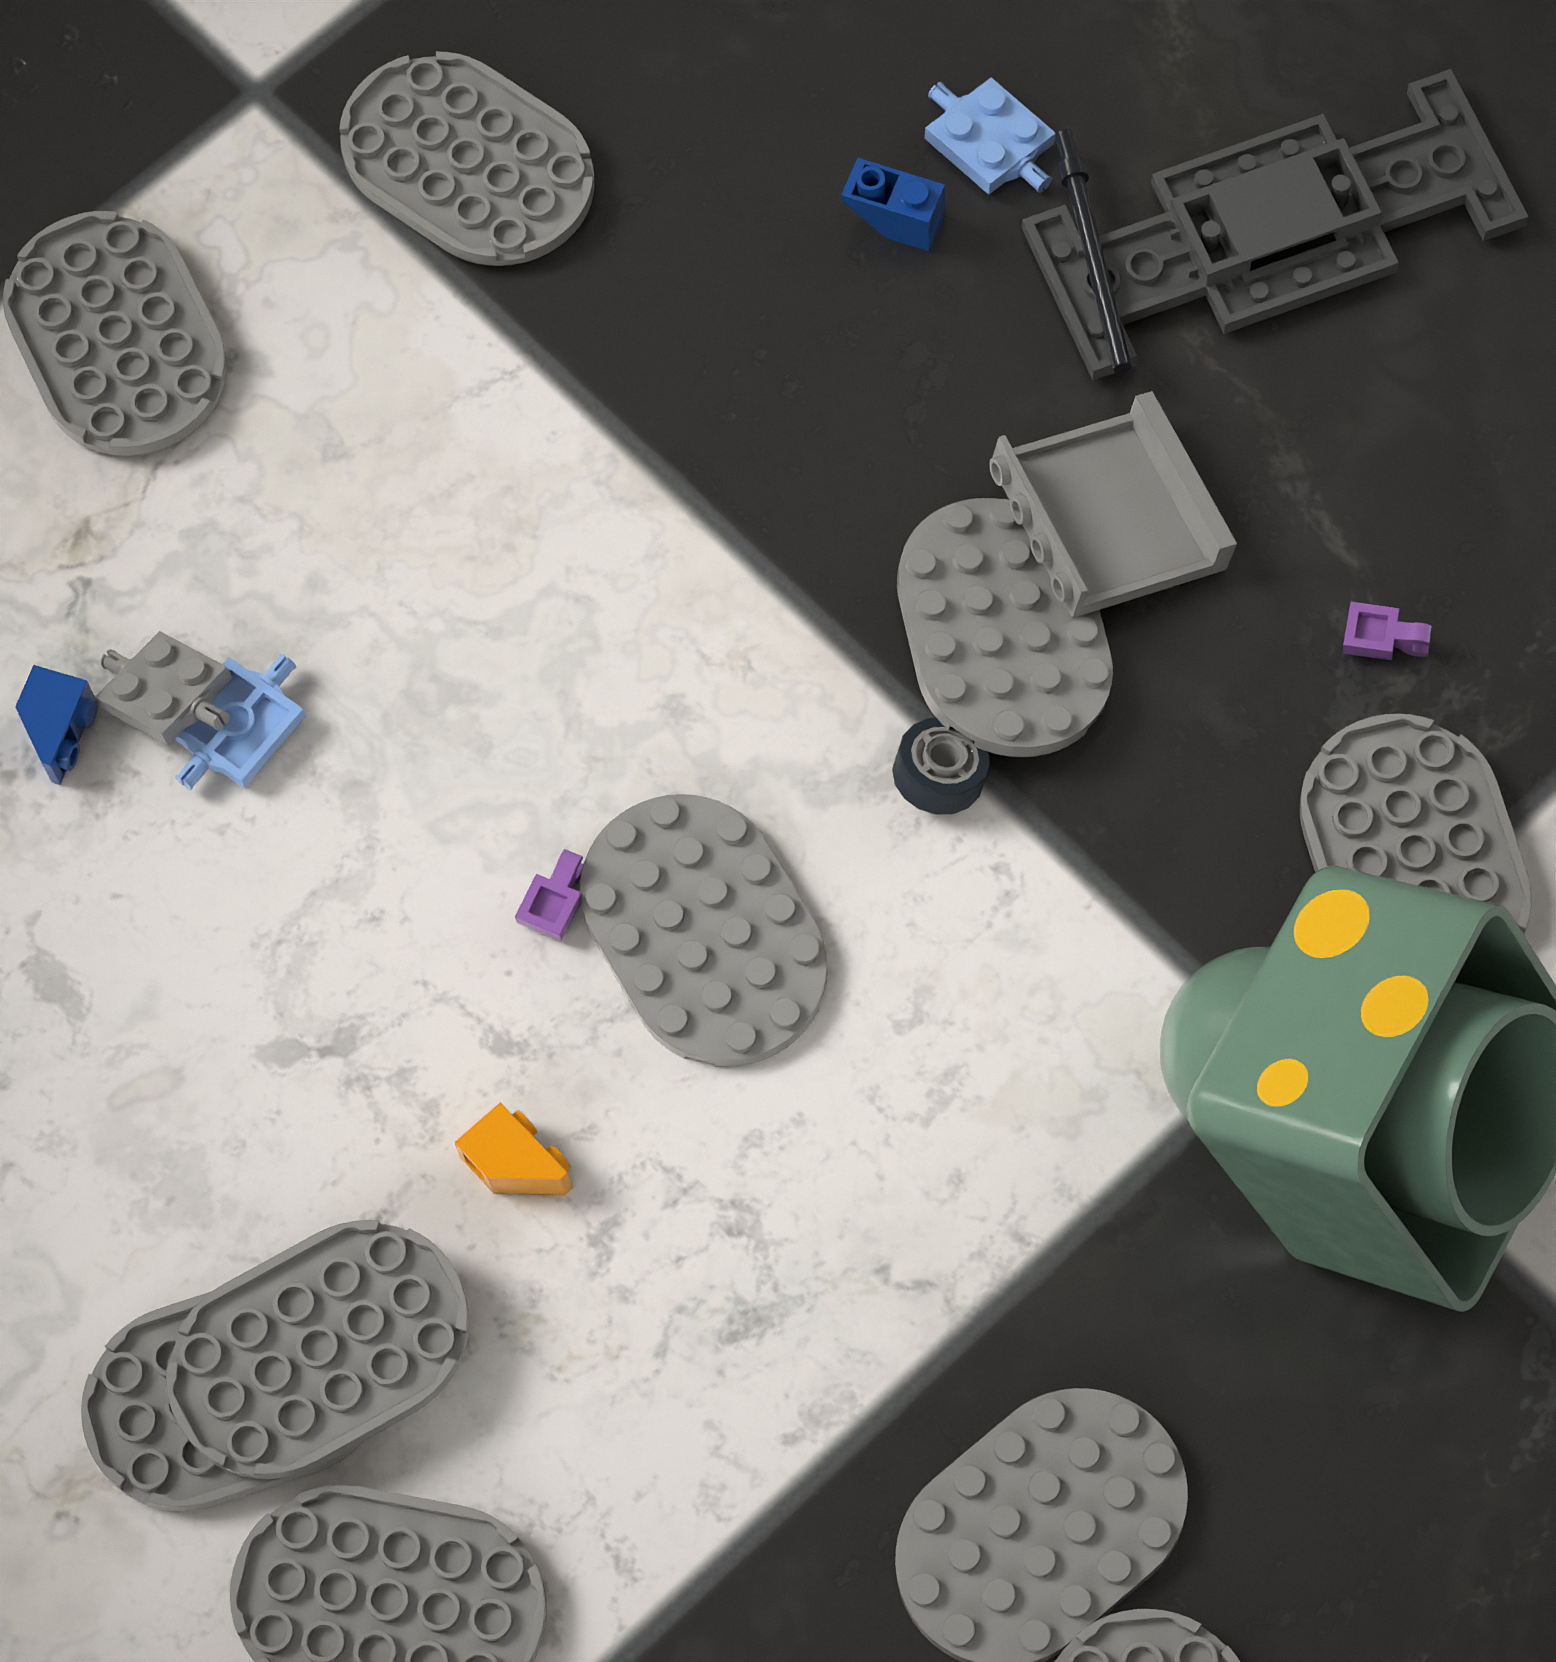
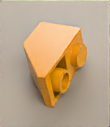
M501 1102L454 1142L460 1159L493 1193L566 1195L573 1189L567 1172L571 1165L563 1154L553 1145L545 1149L533 1137L537 1130L531 1121L520 1110H516L511 1114Z

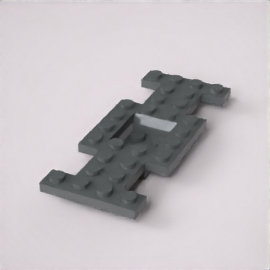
M1449 69L1408 84L1407 95L1421 123L1349 148L1344 138L1337 140L1324 114L1153 173L1151 184L1165 213L1099 236L1132 367L1137 365V354L1123 325L1206 296L1223 333L1226 334L1397 273L1399 262L1384 232L1463 204L1483 242L1526 227L1529 216L1453 71ZM1066 204L1022 219V230L1092 380L1094 381L1115 373L1112 368L1080 235ZM1330 233H1333L1336 241L1250 271L1251 261Z

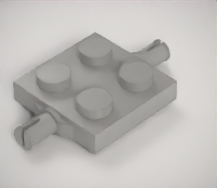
M161 631L132 659H128L112 649L106 651L108 656L102 655L101 666L117 674L95 696L101 709L167 746L184 729L201 720L219 731L224 729L222 724L227 726L230 718L229 713L213 705L216 696L232 680L227 667Z

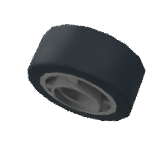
M937 718L925 719L913 724L902 736L892 767L894 784L902 797L919 810L935 815L958 813L968 809L980 797L991 764L989 752L974 747L975 741L962 735L953 727L948 730Z

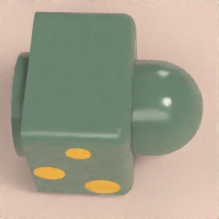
M1339 866L1324 867L1308 879L1271 947L1239 949L1209 961L1183 983L1166 1012L1159 1047L1162 1074L1171 1098L1181 1114L1189 1121L1194 1133L1294 1258L1459 1312H1465L1477 1303L1518 1224L1540 1202L1556 1174V985L1512 915L1504 906Z

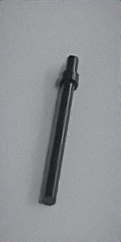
M1062 129L1055 134L1061 159L1058 165L1061 182L1069 191L1113 371L1115 373H1125L1132 368L1086 185L1089 180L1086 162L1082 157H1079L1073 131L1071 129Z

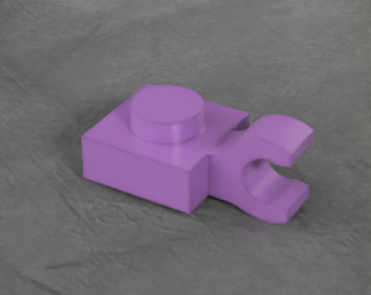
M1351 602L1343 644V654L1392 660L1395 647L1412 656L1428 657L1432 626L1425 623L1399 622V608Z
M564 849L550 879L539 874L535 875L515 915L518 924L562 942L581 904L582 894L573 888L581 879L583 868L581 861L583 856Z

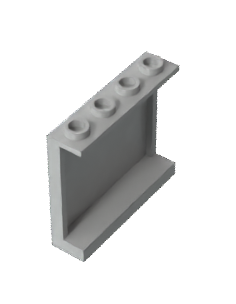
M1153 391L1135 396L1130 413L1015 448L1011 447L1005 435L998 438L989 464L992 478L998 486H1002L1010 500V509L1014 520L1020 525L1023 524L1030 538L1031 550L1036 561L1044 564L1051 577V586L1056 599L1061 603L1064 602L1072 618L1227 569L1237 542Z

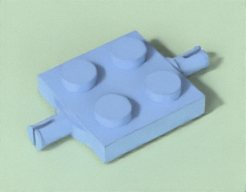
M993 78L988 79L970 94L959 98L944 86L942 82H938L937 87L934 85L931 88L928 97L942 107L945 113L925 127L924 139L988 195L1003 183L1018 177L1026 180L1038 193L1043 192V188L1047 189L1052 181V177L1048 176L1034 163L1039 155L1054 145L1056 133Z
M280 654L264 675L247 670L231 658H227L222 665L227 667L232 680L216 696L213 705L229 713V722L227 726L222 724L224 729L219 731L200 720L184 729L174 739L193 755V758L175 776L181 785L186 786L188 790H192L200 778L210 769L223 773L244 789L306 717L304 709L284 696L279 688L289 674L296 669L295 663L290 658Z

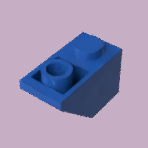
M857 158L841 194V201L885 238L929 252L945 216V184Z
M33 665L15 708L52 783L61 785L66 771H71L77 763L80 752V738L84 729L90 728L94 723L98 711V702L87 680Z

